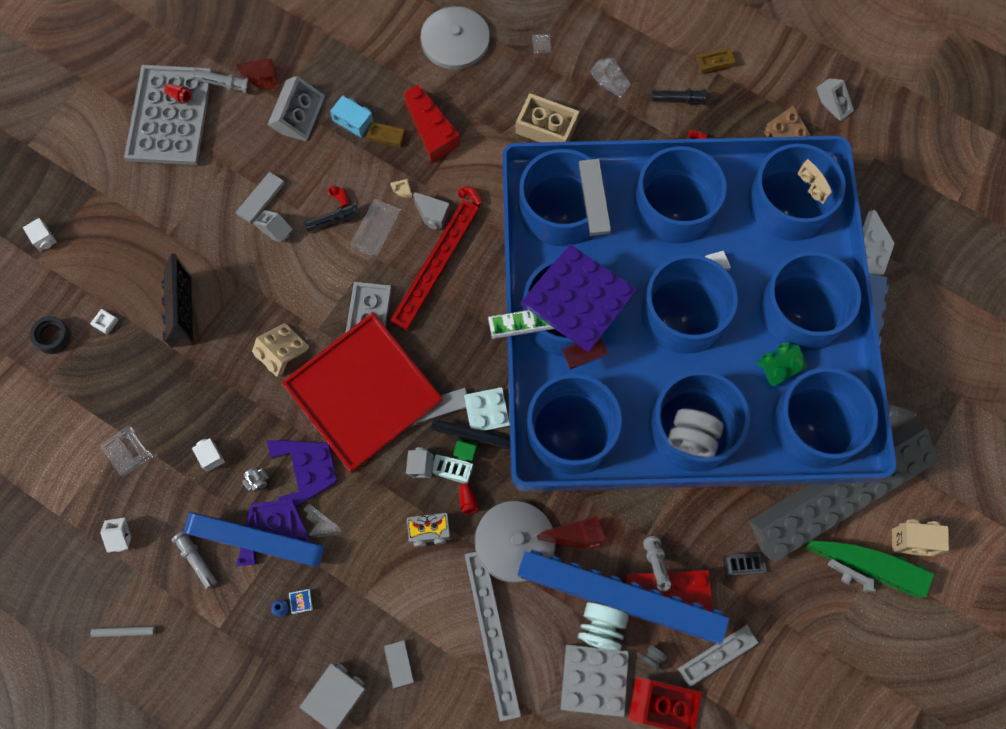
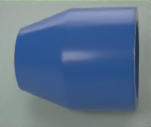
M279 599L273 602L271 610L274 615L284 617L289 613L290 606L286 601ZM280 604V610H276V606Z

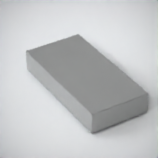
M405 641L384 646L393 688L414 683Z

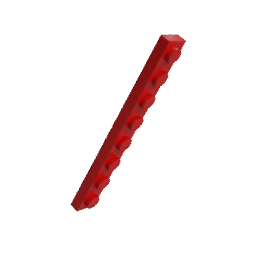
M464 199L462 200L391 318V323L408 331L479 211L478 206Z

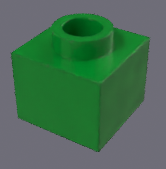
M459 437L453 455L462 461H472L476 455L479 442Z

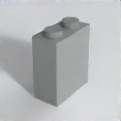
M339 663L336 666L334 664L329 665L300 705L302 710L327 729H339L367 690L363 687L365 682L357 676L351 678L346 674L348 670Z

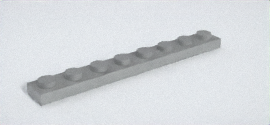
M476 552L464 554L499 720L505 721L521 717L490 574L481 565Z

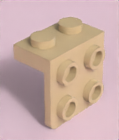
M282 324L258 336L252 353L270 372L279 377L283 374L287 362L307 352L309 346L287 324Z

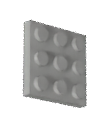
M566 645L560 710L624 717L628 651Z

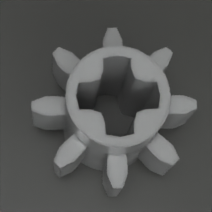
M254 467L244 473L246 479L242 482L248 491L253 489L254 492H257L267 485L265 480L269 477L262 468L258 470L257 467Z

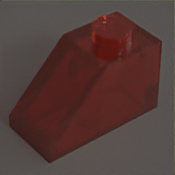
M272 58L237 64L241 77L244 79L248 78L250 83L260 89L278 86L276 69Z

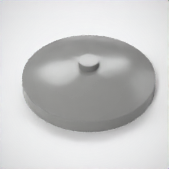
M443 8L433 13L425 21L421 30L422 48L429 60L440 67L447 69L467 68L481 60L489 47V29L484 19L478 13L468 8Z
M509 501L498 504L483 516L476 529L475 550L481 565L492 576L505 582L522 583L528 581L517 576L525 551L530 552L531 549L543 553L542 557L548 559L555 552V534L551 523L539 509L528 503Z

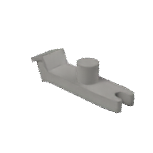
M835 560L829 561V567L843 574L841 578L843 583L850 584L851 580L854 579L863 584V591H876L874 589V579H869Z

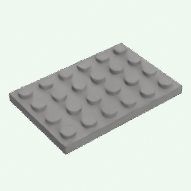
M141 66L124 155L126 161L183 165L198 164L211 84L192 80L194 68ZM195 68L197 70L212 72L210 68ZM173 84L188 87L192 93L191 100L186 104H180L164 93L165 85Z

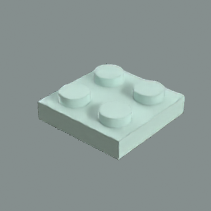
M502 387L464 395L470 428L485 431L510 425Z

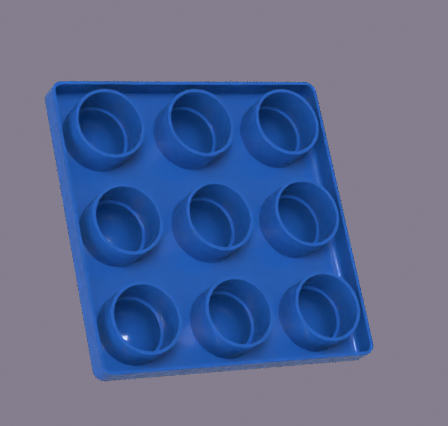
M841 136L538 142L512 143L505 147L502 155L507 314L529 311L521 305V301L569 244L637 289L635 295L590 352L556 329L507 336L511 478L517 489L529 492L876 483L893 474L896 469V458L850 143ZM599 159L611 228L610 234L590 236L579 161ZM807 159L819 169L830 187L831 194L824 204L811 196L808 192L811 185L803 181L801 176L798 175L802 164ZM724 251L731 266L730 270L726 271L720 264L705 256ZM789 342L799 345L808 367L776 386L770 385L763 368L757 366L756 361L761 359V356L765 353L775 351L783 343ZM678 410L699 411L722 422L724 427L720 438L715 439L718 447L713 457L691 455L669 444L670 432L672 428H677L674 420Z

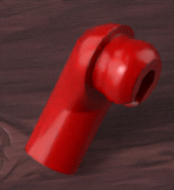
M330 186L328 188V194L338 199L342 208L349 206L346 190L338 186Z
M463 186L457 192L458 196L462 199L464 197L471 198L476 206L484 202L474 187Z

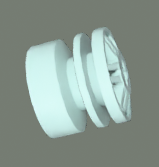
M588 602L584 617L592 622L591 625L581 624L580 628L589 631V634L580 632L578 638L588 643V645L600 649L620 651L622 645L613 642V639L623 640L624 637L615 631L616 628L626 629L629 614L614 608Z

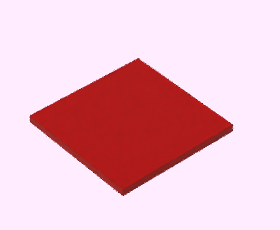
M373 312L281 382L351 473L444 401Z

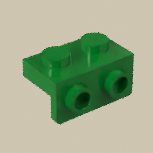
M789 342L779 345L778 349L773 352L765 353L761 356V359L756 361L757 366L763 368L772 386L778 385L808 367L799 345Z

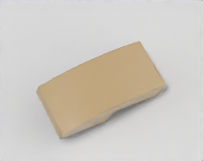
M807 159L802 164L798 175L801 176L803 181L811 185L808 190L811 196L824 204L831 194L830 187L819 169Z

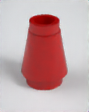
M166 84L164 87V93L180 104H186L191 100L192 93L188 87Z
M470 483L459 485L460 510L463 511V514L477 512L479 510V502Z

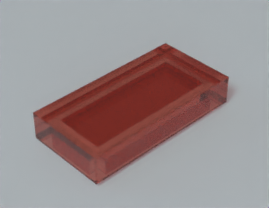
M602 337L590 352L577 344L562 349V354L569 370L606 357L609 354Z

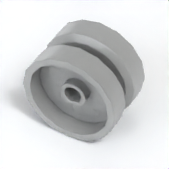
M678 410L674 420L677 428H672L668 439L669 444L691 455L713 457L718 447L715 439L720 438L724 427L722 422L699 411Z

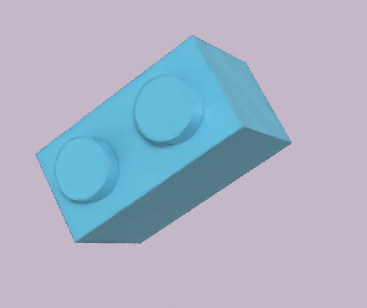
M344 96L339 99L330 111L334 122L359 137L365 134L370 123L373 122L372 113L368 108L361 107L353 99H347Z

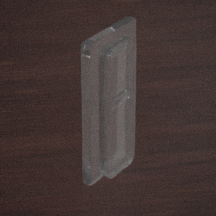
M374 199L350 245L366 254L378 256L401 209Z

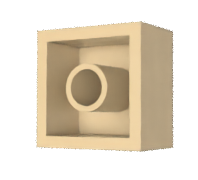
M906 520V523H900L899 526L892 529V553L934 557L949 551L948 526H940L939 522L920 524L919 520Z

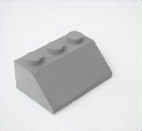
M299 76L286 80L267 125L282 135L306 141L325 95Z

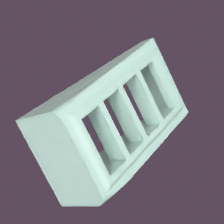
M436 454L432 474L464 484L469 482L474 466L466 461ZM443 461L441 471H438L439 462ZM447 463H450L451 465L448 473H446L445 469ZM456 465L458 466L456 474L454 475L452 474L454 466ZM462 467L465 468L463 477L459 476Z

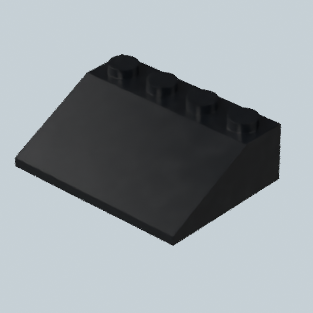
M173 253L170 255L164 269V278L161 279V285L164 289L162 304L165 307V313H162L165 330L162 335L164 342L171 348L194 345L192 277L178 256Z

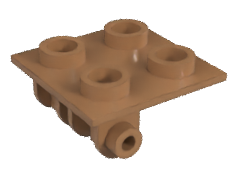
M791 106L766 124L767 127L764 131L768 137L811 136L794 106Z

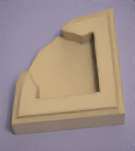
M408 179L390 183L392 190L398 196L412 197Z

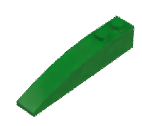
M809 541L803 547L918 599L927 596L934 575L928 572V569L924 566L908 563V560L904 557H894L856 545Z

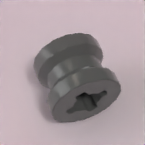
M649 645L647 648L648 652L641 657V661L658 672L661 662L665 661L667 656L657 648Z

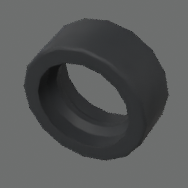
M46 316L37 320L31 327L29 334L32 344L46 354L61 352L67 347L71 339L69 327L62 320L54 316ZM49 326H58L61 333L57 341L49 345L42 344L40 340L42 332Z

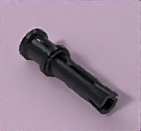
M688 88L686 91L652 90V102H685V104L689 105L690 103L705 105L706 89L691 90V88Z
M353 202L352 205L344 208L338 207L335 212L304 221V224L309 233L310 231L340 221L345 223L348 219L360 218L361 216L356 202Z

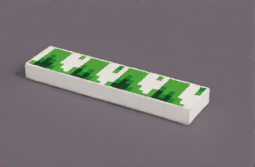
M530 311L488 317L492 339L555 329Z

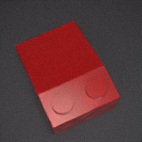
M636 677L628 720L662 729H696L702 692Z

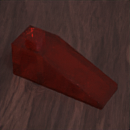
M598 517L545 530L537 535V539L577 549L588 547V550L600 547L599 543L605 540Z

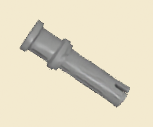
M195 68L192 75V80L224 86L230 91L234 89L243 91L244 94L247 92L248 78H237L232 74L224 76Z
M184 531L174 536L171 541L176 543L181 550L180 555L188 559L205 589L211 587L207 579L214 586L217 580L197 552V544H194L189 535L184 533Z
M657 536L647 537L643 542V546L647 550V560L652 564L658 589L666 591L670 588L671 583L664 564L665 553L661 549V540Z

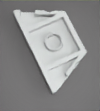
M872 210L868 212L863 235L869 273L880 276L885 273L894 242L877 212Z

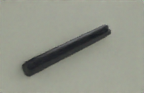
M437 419L432 421V431L511 450L510 438Z

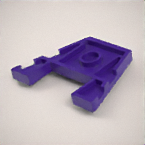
M267 441L270 458L274 459L291 454L298 492L278 497L279 501L293 499L296 507L301 506L305 501L313 496H317L337 483L328 443Z
M293 499L251 503L246 526L311 542ZM240 547L236 567L255 565L256 552Z

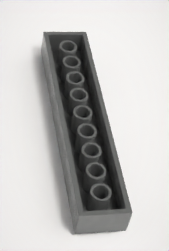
M911 422L892 434L896 469L893 474L876 483L808 484L749 520L763 554L774 562L780 560L939 462L928 429Z

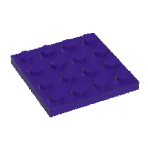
M569 244L521 301V305L577 345L590 352L635 295L637 289Z

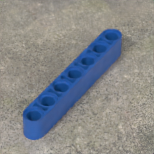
M189 512L184 528V533L317 567H320L325 549L324 545L194 512Z

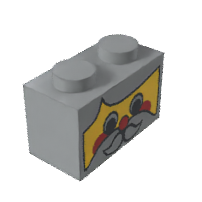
M447 513L407 518L410 545L414 544V547H424L426 543L434 542V545L446 544V540H450Z

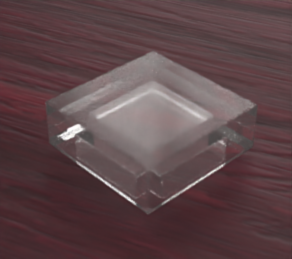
M550 34L532 36L534 53L551 52Z

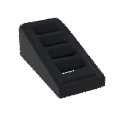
M763 552L725 555L722 557L726 577L767 573ZM749 558L751 560L752 570H749L747 559ZM754 558H758L760 569H756ZM740 559H743L744 570H741ZM732 560L736 562L737 571L733 569Z

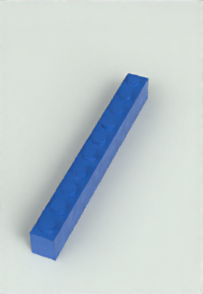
M531 549L530 552H524L517 574L519 578L596 604L620 610L629 615L718 645L723 644L729 618L724 617L725 613L712 610V612L703 610L704 606L696 603H691L690 606L684 604L681 598L671 596L669 599L663 597V593L651 589L648 592L642 590L643 586L630 582V585L621 583L622 579L610 576V578L601 576L602 573L590 569L588 572L582 570V566L575 563H570V565L561 563L562 559L550 556V559L542 557L543 553Z

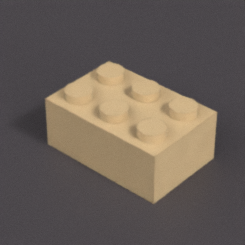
M529 93L516 121V134L538 142H569L578 123L579 111Z

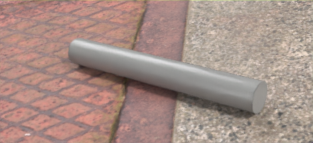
M155 626L91 629V637L155 634Z

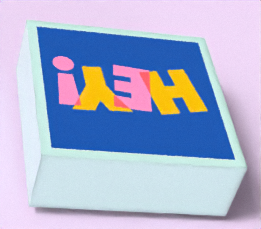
M310 589L289 593L292 614L313 610Z

